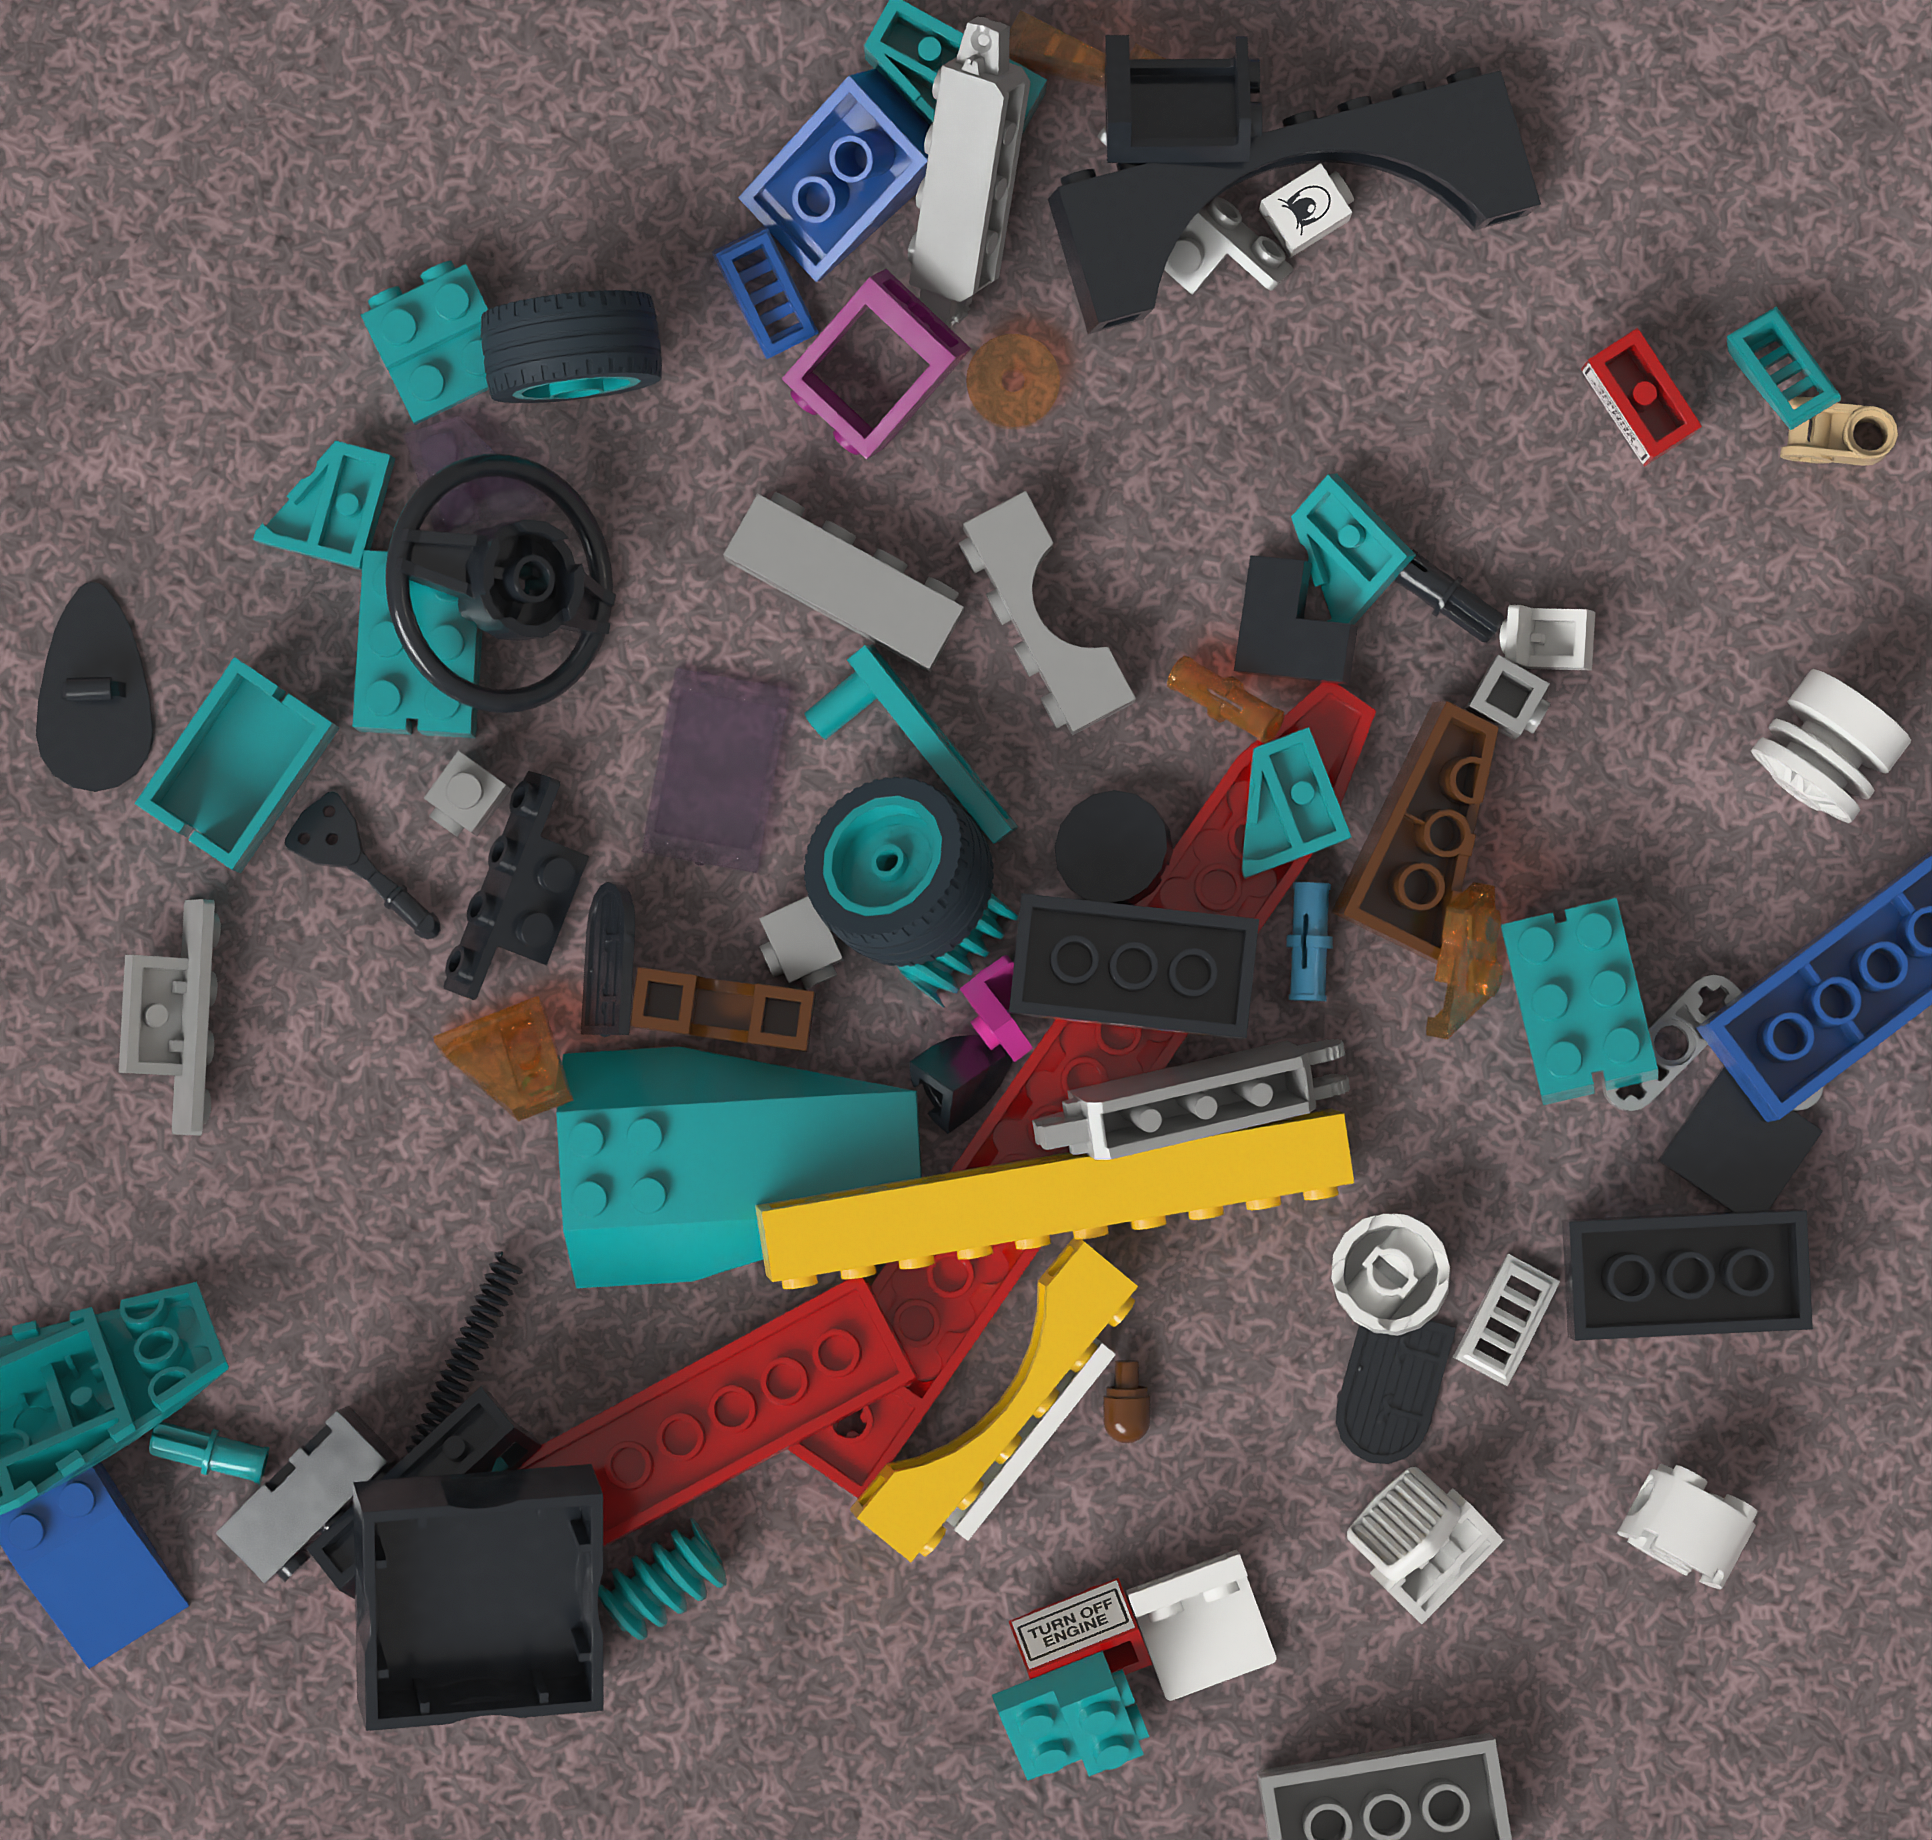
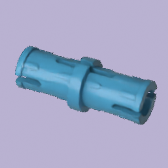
M1293 882V934L1287 935L1286 947L1292 948L1289 1000L1327 1001V995H1325L1327 949H1333V937L1328 936L1329 890H1331V884Z

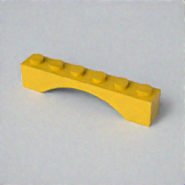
M1073 1237L1038 1280L1037 1312L1031 1341L1018 1373L1000 1400L973 1427L948 1444L914 1458L887 1463L853 1504L850 1511L860 1522L909 1562H912L919 1553L923 1556L930 1554L940 1543L947 1531L942 1524L956 1507L963 1511L977 1498L984 1487V1482L980 1478L994 1461L1001 1465L1014 1453L1022 1440L1018 1432L1032 1415L1039 1419L1051 1408L1060 1394V1391L1055 1387L1070 1369L1077 1373L1088 1362L1098 1347L1093 1341L1107 1324L1115 1327L1129 1313L1135 1303V1299L1131 1295L1138 1286L1081 1239H1074Z

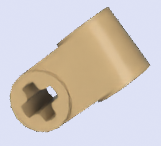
M1795 397L1789 403L1793 409H1796L1814 397ZM1837 402L1811 418L1810 442L1807 440L1809 420L1792 430L1789 429L1787 446L1781 447L1780 457L1786 460L1809 463L1834 462L1861 466L1874 465L1882 461L1894 447L1898 436L1897 425L1893 417L1884 409L1875 406ZM1864 422L1875 424L1883 434L1882 447L1872 451L1859 447L1853 437L1854 427Z

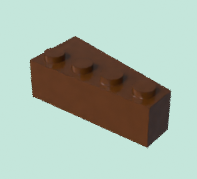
M1448 701L1432 703L1331 913L1432 963L1448 966L1452 950V934L1456 916H1459L1464 894L1462 887L1468 859L1472 856L1476 838L1474 831L1480 803L1483 802L1499 729L1498 726Z

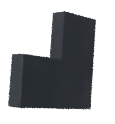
M1250 555L1234 671L1250 675L1350 685L1358 627L1349 623L1304 619L1312 563L1305 560Z

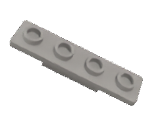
M1106 126L1097 135L1105 145ZM1216 197L1209 202L1189 222L1177 240L1164 269L1191 294H1194L1206 282L1228 254L1270 291L1287 279L1294 270L1285 260L1286 256L1283 250L1274 241L1264 236H1257L1242 222L1240 212L1230 202L1220 197Z
M185 900L181 958L125 955L119 1073L175 1076L172 1134L201 1136L203 1124L207 1123L211 1112V1096L208 1089H205L206 1065L211 1063L214 1054L213 1033L208 1030L209 1007L215 1003L218 988L217 977L211 971L212 948L217 946L221 932L219 915L214 913V900Z

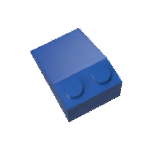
M876 68L849 75L738 198L769 229L770 233L815 282L821 281L917 194L919 185L926 175L929 154L925 153L924 142L930 126Z
M102 1462L32 1501L0 1515V1545L19 1576L89 1669L190 1606Z

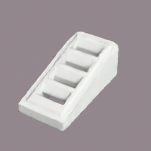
M1507 1254L1453 1358L1508 1386L1560 1281ZM1513 1275L1541 1290L1536 1301L1508 1287L1506 1284L1510 1276ZM1500 1296L1530 1311L1525 1322L1496 1307ZM1492 1317L1518 1331L1519 1333L1515 1341L1512 1342L1486 1328L1489 1318ZM1480 1338L1508 1353L1503 1363L1475 1349Z

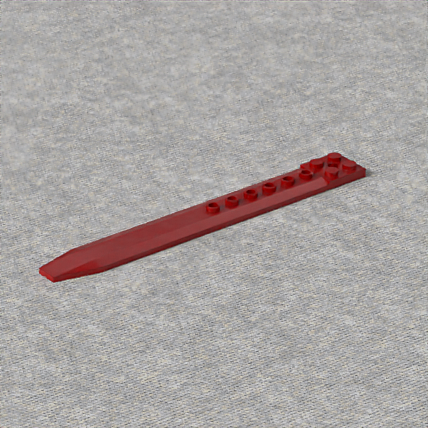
M1322 682L1235 759L1174 847L1169 866L1166 864L1165 871L1160 877L1162 879L1153 893L1137 902L1134 906L1259 919V933L1313 853L1244 879L1241 868L1253 749L1309 727L1338 803L1341 806L1376 710L1337 683ZM1055 1019L949 1173L1069 1153V1146L1046 1150L1041 1145H1037L1032 1120L1063 1112L1062 1101L1069 1099L1067 1091L1165 1069L1188 1033ZM1015 1241L992 1245L993 1254L979 1258L958 1259L957 1251L934 1255L935 1264L921 1268L900 1269L899 1261L886 1263L870 1287L918 1379L864 1407L860 1419L866 1424V1427L861 1433L851 1430L846 1436L839 1434L836 1431L839 1425L838 1421L787 1450L853 1496L859 1498L885 1465L893 1462L1041 1247L1016 1249Z

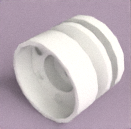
M1812 669L1787 701L1795 714L1804 722L1802 727L1800 728L1776 718L1768 728L1783 746L1762 737L1752 748L1751 752L1770 772L1772 778L1796 799L1817 811L1821 810L1841 821L1850 823L1861 809L1844 790L1863 799H1869L1875 791L1858 768L1862 764L1870 769L1885 774L1888 773L1911 743V739L1897 722L1860 693L1825 672Z

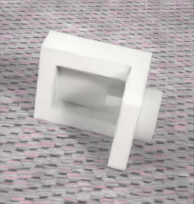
M1509 605L1507 619L1502 622L1500 629V646L1505 654V658L1525 669L1592 670L1595 612L1588 609L1530 608L1523 605Z

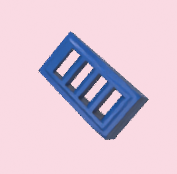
M762 226L712 251L714 259L766 359L819 334L767 227ZM762 249L766 259L737 272L733 262ZM773 270L777 280L748 294L744 286L745 283ZM782 291L785 293L788 299L787 302L758 315L754 305ZM793 312L795 313L799 323L769 337L765 326Z

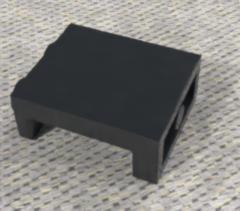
M1105 35L1104 77L1107 163L1250 161L1251 138H1262V102H1251L1250 94L1260 93V59L1249 58L1248 36L1235 37V55L1229 59H1130L1129 35Z

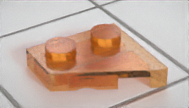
M1473 882L1447 906L1442 934L1443 944L1438 957L1434 981L1448 984L1443 1009L1435 1017H1428L1427 1036L1448 1040L1491 997H1494L1500 989L1503 970L1502 965L1497 962L1496 939L1501 928V914L1495 905V886Z
M539 996L433 1036L434 1042L442 1056L518 1122L573 1101L548 1016Z

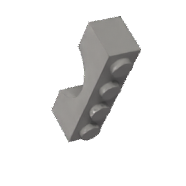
M1024 491L963 523V530L968 538L958 542L974 573L983 569L986 571L995 590L986 594L987 599L1001 625L1012 621L1022 641L1014 645L1013 648L1027 675L1030 677L1039 672L1049 693L1041 697V701L1056 729L1066 724L1073 736L1134 704L1136 698L1109 647L1086 648L1069 644L1048 630L1040 619L1033 601L1032 585L1041 562L1053 549V541L1027 492Z

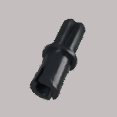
M1413 549L1412 551L1416 556L1395 578L1394 582L1399 583L1434 608L1432 612L1434 616L1437 617L1442 613L1481 642L1487 643L1491 640L1502 625L1503 615L1461 585L1464 580L1463 578L1458 576L1456 580Z

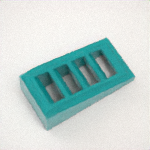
M1777 306L1727 336L1728 352L1733 360L1790 430L1841 400V395ZM1776 341L1779 344V348L1759 360L1755 356V353ZM1788 356L1793 361L1772 375H1769L1766 369ZM1800 371L1804 374V379L1782 392L1777 387V385ZM1814 386L1819 395L1793 409L1789 401Z

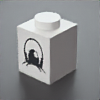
M1320 163L1261 200L1259 211L1289 258L1347 223L1352 215L1348 205L1354 202V198L1339 173L1335 171L1328 175Z

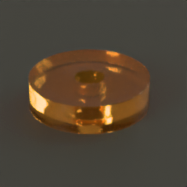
M1021 334L1001 335L983 344L972 357L967 370V393L973 408L990 424L1004 429L1026 428L1038 423L1053 408L1060 387L1059 369L1051 352L1036 339ZM1008 372H1018L1023 376L1025 383L1019 391L1010 392L1003 387L1002 378Z

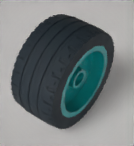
M627 290L572 292L510 302L483 312L481 316V338L483 340L481 343L483 355L485 356L486 381L492 400L504 403L568 401L621 394L645 388L661 381V345L658 338L659 328L652 296L645 292Z
M885 777L881 780L876 779L873 782L864 783L861 787L854 788L850 793H846L842 799H838L835 802L836 804L827 810L826 815H823L819 825L817 824L815 827V832L811 835V841L807 846L808 851L804 859L806 861L804 864V880L806 882V890L809 893L808 897L825 925L857 953L875 962L894 967L895 965L905 967V965L925 964L927 961L931 962L937 957L944 956L946 952L952 951L956 945H960L963 942L962 940L968 937L972 929H975L978 925L979 919L981 920L983 917V912L987 909L988 900L991 898V889H993L994 885L992 883L994 879L992 854L975 822L945 793L914 778Z

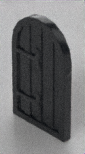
M606 882L600 885L589 909L586 929L581 1035L608 1037L610 1035H629L635 909L626 885L619 882Z
M1429 1320L1420 1329L1396 1336L1374 1333L1359 1324L1343 1384L1337 1394L1335 1420L1340 1439L1352 1454L1369 1463L1390 1464L1406 1459L1420 1447L1432 1423L1434 1406L1456 1328Z

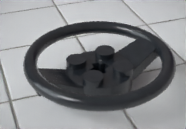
M499 453L479 454L455 461L440 469L428 478L406 503L397 520L388 548L386 561L387 602L396 634L403 649L418 671L435 688L451 699L471 708L495 713H514L534 709L554 700L570 689L585 674L600 650L605 635L609 634L611 609L614 606L616 594L613 593V577L609 552L598 522L582 497L567 481L554 471L527 458ZM485 477H504L519 480L543 492L568 517L582 543L589 575L584 572L582 563L575 564L572 551L564 542V539H568L567 535L546 521L525 519L505 522L490 528L479 529L473 534L422 531L420 527L432 508L447 493L464 483ZM519 578L525 581L524 590L520 586ZM409 580L457 597L458 609L461 615L469 621H474L481 630L497 639L520 641L544 638L558 628L578 632L581 635L566 660L555 671L539 682L517 689L504 690L482 687L456 674L431 649L422 634L413 610Z

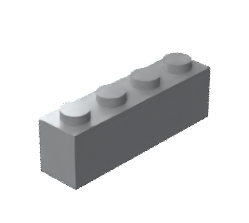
M774 492L770 500L757 493L723 554L725 561L930 673L964 613V607L955 602L959 593L932 577H928L923 585L903 574L908 565L877 548L872 557L852 546L856 536L835 523L826 520L822 528L803 519L801 516L805 508L780 493Z

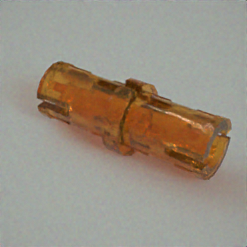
M1186 655L1175 663L1168 676L1167 687L1178 691L1205 707L1210 718L1219 723L1227 720L1257 737L1262 743H1269L1281 728L1284 720V711L1272 707L1245 691L1244 684L1233 676L1223 678L1196 663L1191 657ZM1209 689L1213 690L1220 696L1227 698L1233 703L1239 705L1240 707H1242V710L1237 708L1235 705L1229 703L1228 701H1225L1220 697L1216 696L1215 694L1211 693Z

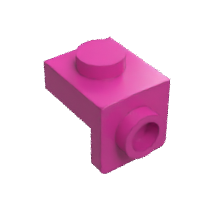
M1004 955L990 966L982 969L973 979L962 986L960 990L978 1014L970 1023L990 1050L1001 1044L1013 1061L1016 1062L1032 1050L1033 1047L1007 1012L1010 1005L1014 963L1008 955Z

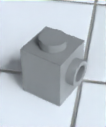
M1498 654L1492 660L1464 710L1498 726L1499 732L1515 740L1522 734L1524 729L1533 734L1551 704L1542 698L1550 683Z
M458 750L424 799L435 806L429 817L456 837L459 836L464 828L478 836L511 789Z
M808 896L759 918L769 938V942L761 945L760 949L774 978L785 973L790 985L801 980L806 990L837 976L833 965L844 959L830 929L822 921Z

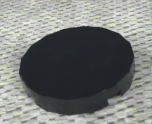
M1117 790L1093 794L1074 806L1061 823L1054 846L1057 870L1070 890L1084 900L1134 905L1155 891L1162 881L1160 877L1165 871L1166 864L1169 866L1173 853L1170 829L1159 811L1137 794Z

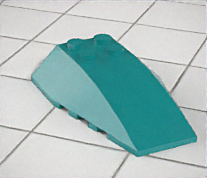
M685 1047L563 1054L556 1116L563 1233L576 1288L694 1282L763 1260L755 1205L922 1177L917 1091Z
M197 1282L122 1299L120 1309L95 1314L92 1307L70 1312V1321L45 1327H39L36 1320L12 1326L11 1335L0 1337V1515L16 1509L73 1479L131 1444L182 1408L229 1369Z

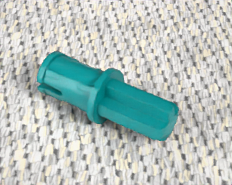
M161 1422L153 1429L149 1443V1452L153 1456L202 1468L201 1474L208 1475L210 1470L260 1484L264 1476L270 1447H261L219 1436L220 1430L213 1429L211 1434Z

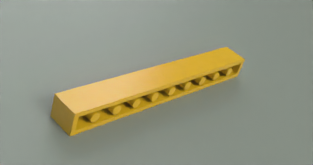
M1331 1108L1111 1160H1095L1087 1154L1072 1155L1069 1152L755 1205L766 1276L772 1282L782 1281L783 1289H796L818 1284V1274L840 1271L841 1279L862 1278L876 1274L875 1265L899 1261L900 1269L921 1268L935 1264L934 1255L957 1251L958 1259L984 1257L993 1254L992 1245L1015 1241L1016 1249H1032L1051 1244L1050 1235L1073 1231L1074 1239L1097 1238L1109 1234L1108 1225L1131 1222L1133 1230L1155 1228L1167 1224L1165 1215L1188 1212L1190 1220L1214 1218L1224 1215V1205L1246 1202L1247 1210L1267 1209L1281 1205V1196L1303 1192L1304 1200L1331 1198L1339 1195L1338 1186L1353 1184L1354 1177L1344 1113Z

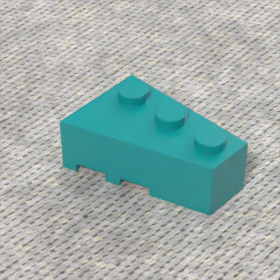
M889 0L864 44L865 59L874 69L876 68L921 118L931 126L934 122L937 99L933 97L932 93L935 77L942 65L957 57L964 34L903 0ZM1009 59V63L1022 67L1031 81L1023 135L1046 94L1047 79Z

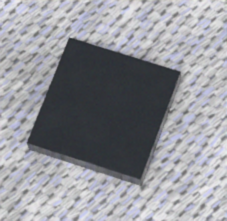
M1723 1065L1658 1161L1731 1212L1769 1210L1823 1131L1793 1110L1780 1120L1766 1122Z

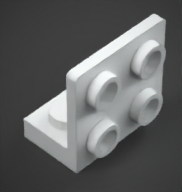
M1237 1549L1126 1590L1165 1698L1169 1701L1262 1668L1276 1661L1274 1649Z

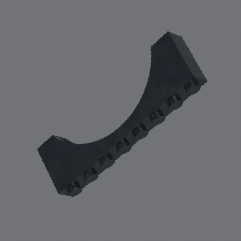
M1480 67L1468 68L1447 76L1448 84L1427 89L1425 81L1411 83L1393 90V99L1374 104L1372 103L1371 96L1358 97L1337 106L1339 113L1318 118L1316 110L1292 115L1282 120L1283 128L1264 133L1262 131V138H1251L1249 162L1117 163L1118 171L1101 176H1096L1095 169H1085L1062 177L1060 179L1062 186L1057 187L1048 198V202L1087 333L1091 334L1143 320L1155 308L1158 288L1167 260L1177 240L1194 216L1209 202L1231 187L1274 169L1298 164L1327 162L1352 164L1380 170L1417 185L1439 199L1457 214L1471 231L1528 216L1541 205L1501 70L1482 75Z

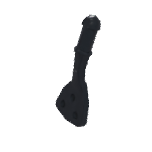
M327 792L301 813L285 838V846L289 851L315 865L350 870L368 881L384 899L385 908L392 909L415 930L414 933L427 940L439 936L441 923L435 913H430L410 895L405 885L398 886L380 873L366 856L362 848L357 821L339 794ZM328 807L335 808V814L332 817L325 816V810ZM308 834L310 841L307 844H301L300 838L302 835ZM332 835H337V843L334 845H329V837Z

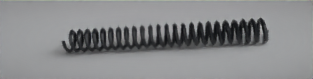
M503 1251L494 1253L495 1258L499 1262L489 1264L494 1273L484 1274L485 1279L490 1284L484 1283L479 1285L484 1294L474 1296L476 1302L480 1304L470 1306V1310L475 1316L464 1317L466 1323L471 1326L460 1328L461 1334L466 1338H456V1344L460 1348L450 1349L451 1355L456 1359L445 1360L447 1367L451 1370L445 1369L440 1371L441 1376L447 1381L439 1380L435 1382L437 1388L442 1392L434 1391L430 1393L432 1399L437 1403H425L426 1408L431 1413L420 1414L422 1420L427 1424L420 1423L415 1425L417 1431L422 1435L415 1434L410 1436L412 1442L416 1445L439 1426L433 1420L442 1423L448 1417L439 1410L453 1413L457 1409V1407L443 1399L460 1404L464 1402L463 1397L448 1388L464 1393L469 1392V1388L453 1377L468 1382L475 1381L472 1375L457 1366L472 1371L479 1370L478 1365L462 1355L483 1360L484 1356L468 1345L484 1350L488 1349L489 1346L472 1334L488 1339L494 1338V1335L477 1323L492 1328L499 1327L496 1321L481 1312L497 1317L504 1316L502 1311L485 1301L504 1307L509 1305L508 1301L490 1290L508 1296L514 1295L511 1289L496 1280L512 1285L519 1284L517 1279L500 1270L504 1269L519 1275L523 1273L521 1268L509 1263L502 1257ZM406 1446L407 1452L410 1453L416 1446Z

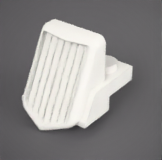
M1417 1467L1407 1468L1381 1490L1347 1531V1539L1375 1566L1370 1574L1421 1624L1504 1541L1481 1514L1452 1488L1446 1494Z

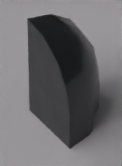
M979 1035L950 1037L931 1046L909 1061L911 1082L913 1087L923 1084L926 1095L935 1107L927 1114L941 1129L949 1134L973 1117L989 1102L1001 1086L1013 1059L1001 1044L990 1050Z

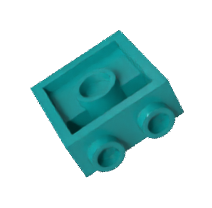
M452 261L435 265L420 275L424 283L423 285L404 294L399 286L388 288L368 300L371 310L361 314L380 357L389 371L415 425L489 390L486 381L487 374L484 368L485 356L483 355L481 343L483 340L481 338V316L483 312L489 309L466 264L455 268Z
M1103 1651L992 1695L998 1714L1027 1781L1044 1774L1057 1772L1064 1766L1081 1759L1089 1776L1105 1770L1118 1768L1127 1761L1144 1755L1139 1741L1150 1737L1123 1669L1111 1673Z

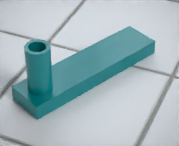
M873 644L864 645L849 657L847 661L854 668L855 672L804 712L811 726L823 739L827 740L878 699L993 844L1002 841L1019 827Z

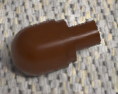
M1138 1360L1115 1361V1386L1106 1387V1395L1103 1396V1422L1105 1430L1111 1438L1121 1443H1133L1140 1440L1147 1433L1150 1426V1396L1147 1395V1387L1139 1386Z

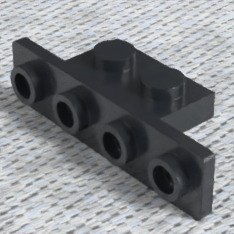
M528 771L524 780L514 789L509 803L511 813L503 834L495 840L489 852V870L481 890L475 893L467 909L468 923L460 944L451 951L445 967L447 977L443 986L445 990L471 1000H476L497 947L547 966L589 858L588 855L541 837L560 787L559 780Z

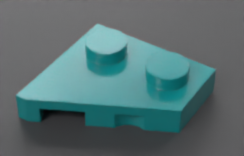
M334 441L317 461L314 472L297 483L286 496L289 500L267 525L263 523L255 531L253 540L260 544L362 570L363 550L370 551L396 458L389 454Z
M1337 473L1328 474L1291 516L1299 542L1307 550L1308 562L1312 563L1310 574L1314 586H1321L1332 618L1327 620L1328 622L1355 625L1416 556Z
M1309 727L1253 749L1241 868L1244 879L1352 838Z

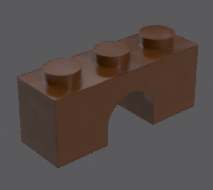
M638 967L630 1026L633 1028L808 1052L816 993L814 991L732 982Z

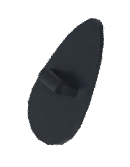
M89 582L79 587L68 602L54 630L38 698L36 738L40 757L53 776L72 788L98 792L119 787L139 772L150 754L153 723L149 691L132 628L120 605L106 587L100 583Z

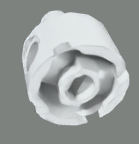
M1382 1214L1362 1219L1343 1235L1333 1254L1331 1279L1340 1305L1354 1322L1374 1333L1398 1336L1420 1329L1438 1314L1449 1292L1451 1270L1444 1245L1429 1226L1409 1215Z
M1660 1464L1657 1470L1652 1469L1648 1474L1617 1533L1620 1536L1629 1538L1627 1542L1672 1569L1687 1576L1693 1568L1703 1574L1699 1582L1716 1589H1722L1756 1527L1753 1520L1758 1511L1734 1496L1726 1494L1725 1498H1722L1716 1494L1703 1491L1708 1482L1698 1474L1682 1466L1676 1465L1672 1469Z

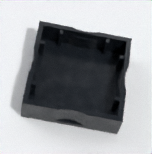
M592 1464L353 1482L357 1701L366 1731L445 1725L479 1716L501 1715L527 1718L604 1711L603 1632L600 1626L597 1605L598 1590L603 1574V1492Z

